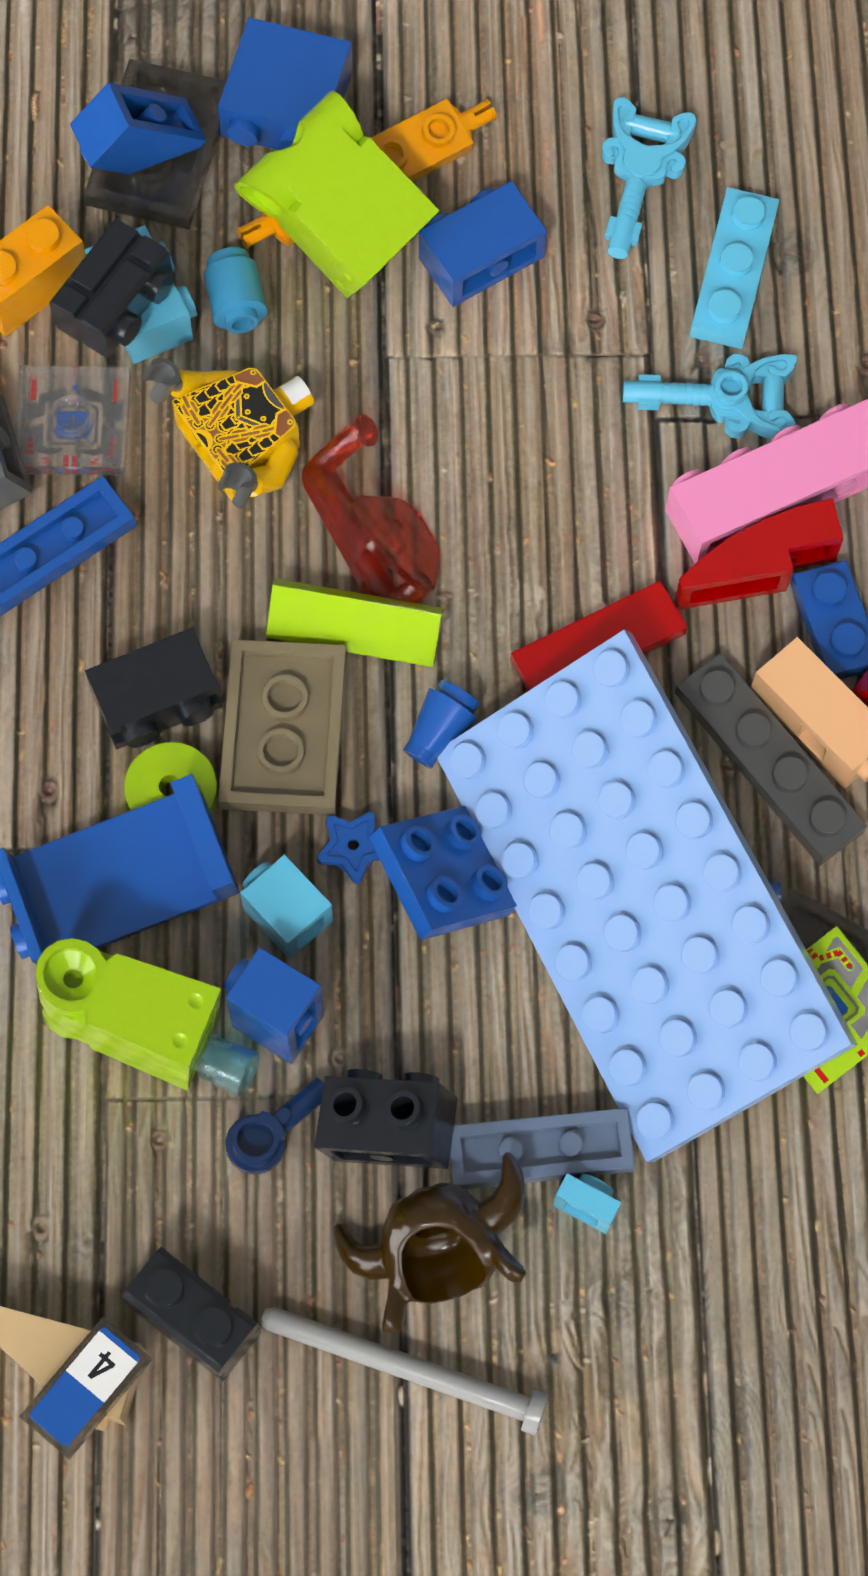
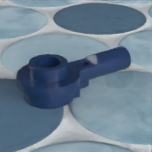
M316 1077L273 1114L262 1111L259 1114L246 1115L235 1121L228 1130L225 1140L226 1153L232 1165L242 1172L253 1175L266 1173L275 1168L284 1155L286 1148L285 1134L321 1105L324 1083Z

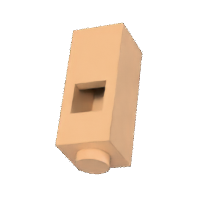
M796 637L756 671L751 689L788 733L843 789L848 787L858 777L867 782L868 707Z

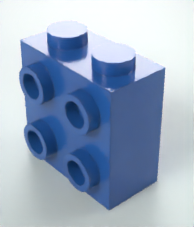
M248 17L218 104L221 136L230 138L235 143L243 146L260 145L276 150L291 146L299 121L329 91L337 92L344 99L353 72L352 42Z

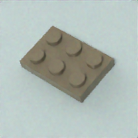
M231 640L218 800L220 809L336 815L346 645Z

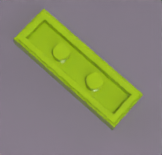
M276 578L272 584L266 638L293 643L346 645V652L434 667L444 608Z

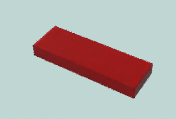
M658 581L510 654V661L525 688L529 691L622 630H627L634 635L645 655L686 635L688 627L661 581Z

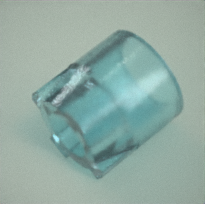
M213 1035L197 1063L196 1071L200 1073L199 1077L210 1081L214 1086L241 1097L255 1076L260 1061V1054L236 1042H230Z

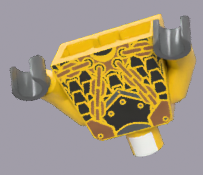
M156 358L151 361L141 376L143 381L156 382L149 393L151 399L155 403L165 402L170 394L176 398L172 400L176 426L217 480V489L219 491L224 490L236 507L243 508L247 504L249 497L273 492L284 486L298 457V448L300 446L299 428L294 416L314 404L309 388L299 376L293 377L273 390L256 368H247L240 372L237 370L194 371L180 370L173 362L165 358Z

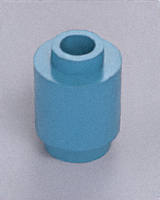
M238 247L220 249L208 257L206 262L207 268L204 271V280L213 321L216 326L226 329L231 333H246L255 329L258 323L267 315V306L258 267L245 249Z

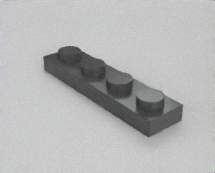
M721 653L676 685L675 695L819 866L865 832L867 824Z

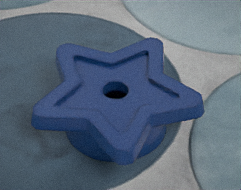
M369 811L352 822L330 815L325 820L330 841L318 854L317 862L321 865H336L348 874L353 883L359 884L364 877L366 869L374 861L380 860L369 839L375 832L376 815ZM350 841H357L359 847L351 850L348 847V843Z

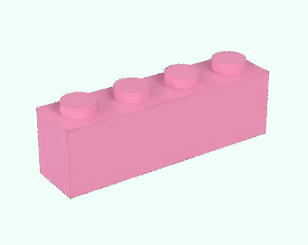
M868 399L853 406H850L848 403L839 404L825 412L820 420L803 428L799 425L787 427L777 433L768 444L754 450L750 447L738 449L729 454L722 461L721 465L702 472L701 469L691 470L677 478L669 489L665 512L694 564L734 534L765 518L797 506L833 498L834 503L867 489Z

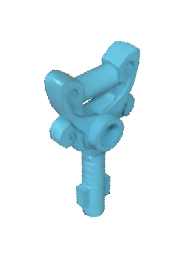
M619 97L614 101L612 112L613 137L603 142L601 158L606 164H614V173L618 178L625 180L626 183L617 216H610L604 240L610 241L607 253L617 259H625L628 257L630 247H637L642 229V223L637 221L646 189L663 184L665 177L677 179L683 175L686 161L682 153L690 143L695 131L697 119L694 114L690 112L674 116L672 122L636 114L637 108L625 97ZM631 135L663 142L665 144L652 146L643 145L639 141L632 138Z
M732 354L727 358L725 367L719 368L713 374L711 384L661 382V375L639 374L638 381H623L622 401L637 403V410H659L662 403L673 405H707L710 407L713 419L719 423L724 422V432L730 438L739 439L750 430L761 437L772 440L783 429L796 425L794 418L784 410V385L791 379L794 373L797 356L780 354L762 358L750 364L746 356ZM753 384H762V411L754 409L748 397L750 387Z

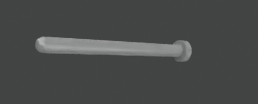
M277 1307L265 1308L260 1321L265 1330L521 1420L523 1421L521 1428L523 1432L536 1436L549 1393L534 1389L532 1397Z

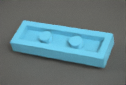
M727 187L689 337L743 349L780 199Z

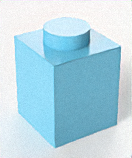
M285 854L273 865L268 861L260 864L243 882L245 889L240 892L243 910L289 959L333 922L332 904Z

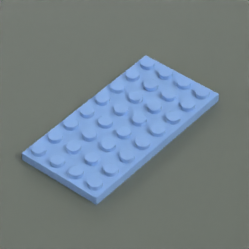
M622 630L449 742L437 758L461 805L466 806L471 818L478 823L481 829V837L497 868L505 875L507 887L517 904L515 909L619 1109H628L630 1132L646 1162L659 1160L858 1045L631 632Z

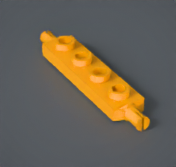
M445 99L371 137V139L413 182L471 152L474 145L471 132L491 121H495L497 115L494 107L490 108L491 102L488 99L463 112H459L448 99ZM262 213V216L236 228L240 241L242 240V245L246 249L271 235H274L276 239L287 247L295 243L280 227L278 220Z

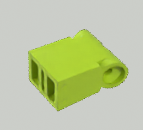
M329 91L299 121L291 146L266 153L234 184L235 190L246 202L262 213L278 220L280 227L346 298H349L361 289L440 211L371 138L363 135L354 112L342 96L335 91Z
M74 938L58 940L43 951L37 961L35 977L43 1019L52 1032L63 1038L77 1039L90 1045V1049L184 1090H189L219 1016L221 988L118 953L114 955L104 953L87 941Z

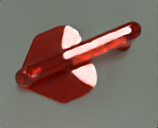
M361 414L306 463L302 471V483L363 593L419 603L436 587L440 559V548L425 521L413 506L400 498L359 495L352 499L336 471L358 449L364 445L367 447L374 446L378 441L376 424L368 415ZM385 565L405 580L399 587L395 585Z

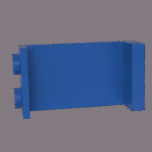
M193 774L170 782L174 794L24 853L12 856L4 847L0 849V901L3 905L11 902L18 923L10 926V932L22 959L30 957L31 961L37 965L39 957L48 946L58 940L71 938L87 941L99 949L240 893L202 789Z

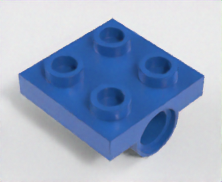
M466 806L380 826L369 837L420 940L507 917L516 910L517 904L507 887L506 877L497 868L481 837V829L478 823L471 818Z

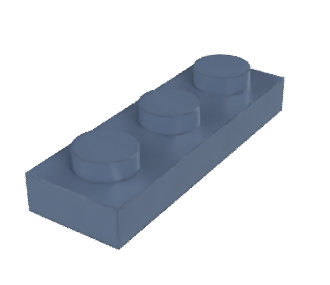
M627 1108L454 1125L450 1152L452 1184L463 1189L498 1186L502 1173V1156L506 1152H510L517 1159L522 1169L525 1183L561 1180L565 1178L566 1174L580 1178L582 1174L600 1176L630 1173L635 1169Z

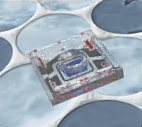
M19 365L15 436L27 474L126 476L131 392L130 367Z

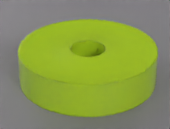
M166 742L149 747L134 759L125 776L124 793L129 811L167 797L161 793L164 785L193 774L202 789L212 815L218 801V784L212 764L199 750L183 743Z

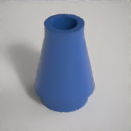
M441 679L436 689H428L410 739L403 751L415 761L432 769L438 760L437 758L449 742L463 734L477 720L474 713L480 703L460 687Z

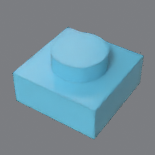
M566 1174L555 1195L553 1206L607 1234L618 1213L621 1202L611 1197L614 1190L603 1181L588 1174H582L579 1179Z

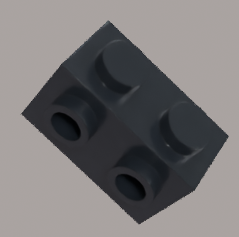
M365 1069L347 1070L346 1077L325 1076L314 1147L337 1162L448 1169L458 1098L439 1083L440 1079L426 1073H404L403 1080L383 1079L382 1074Z

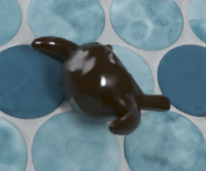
M506 1152L502 1156V1173L498 1187L493 1194L481 1202L475 1199L467 1190L457 1185L438 1183L431 1187L417 1188L409 1196L393 1203L385 1219L381 1244L372 1246L362 1245L351 1236L345 1225L341 1223L335 1225V1246L341 1260L351 1272L369 1280L389 1279L388 1295L382 1322L383 1331L395 1334L401 1329L408 1302L435 1304L462 1297L486 1284L496 1269L511 1282H521L526 1276L524 1267L505 1248L498 1237L500 1233L516 1220L524 1203L525 1181L523 1172L517 1159L510 1152Z

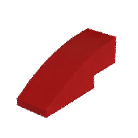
M830 498L797 506L770 516L725 540L704 555L679 578L674 600L677 610L787 591L793 569L835 562L844 538L834 499Z

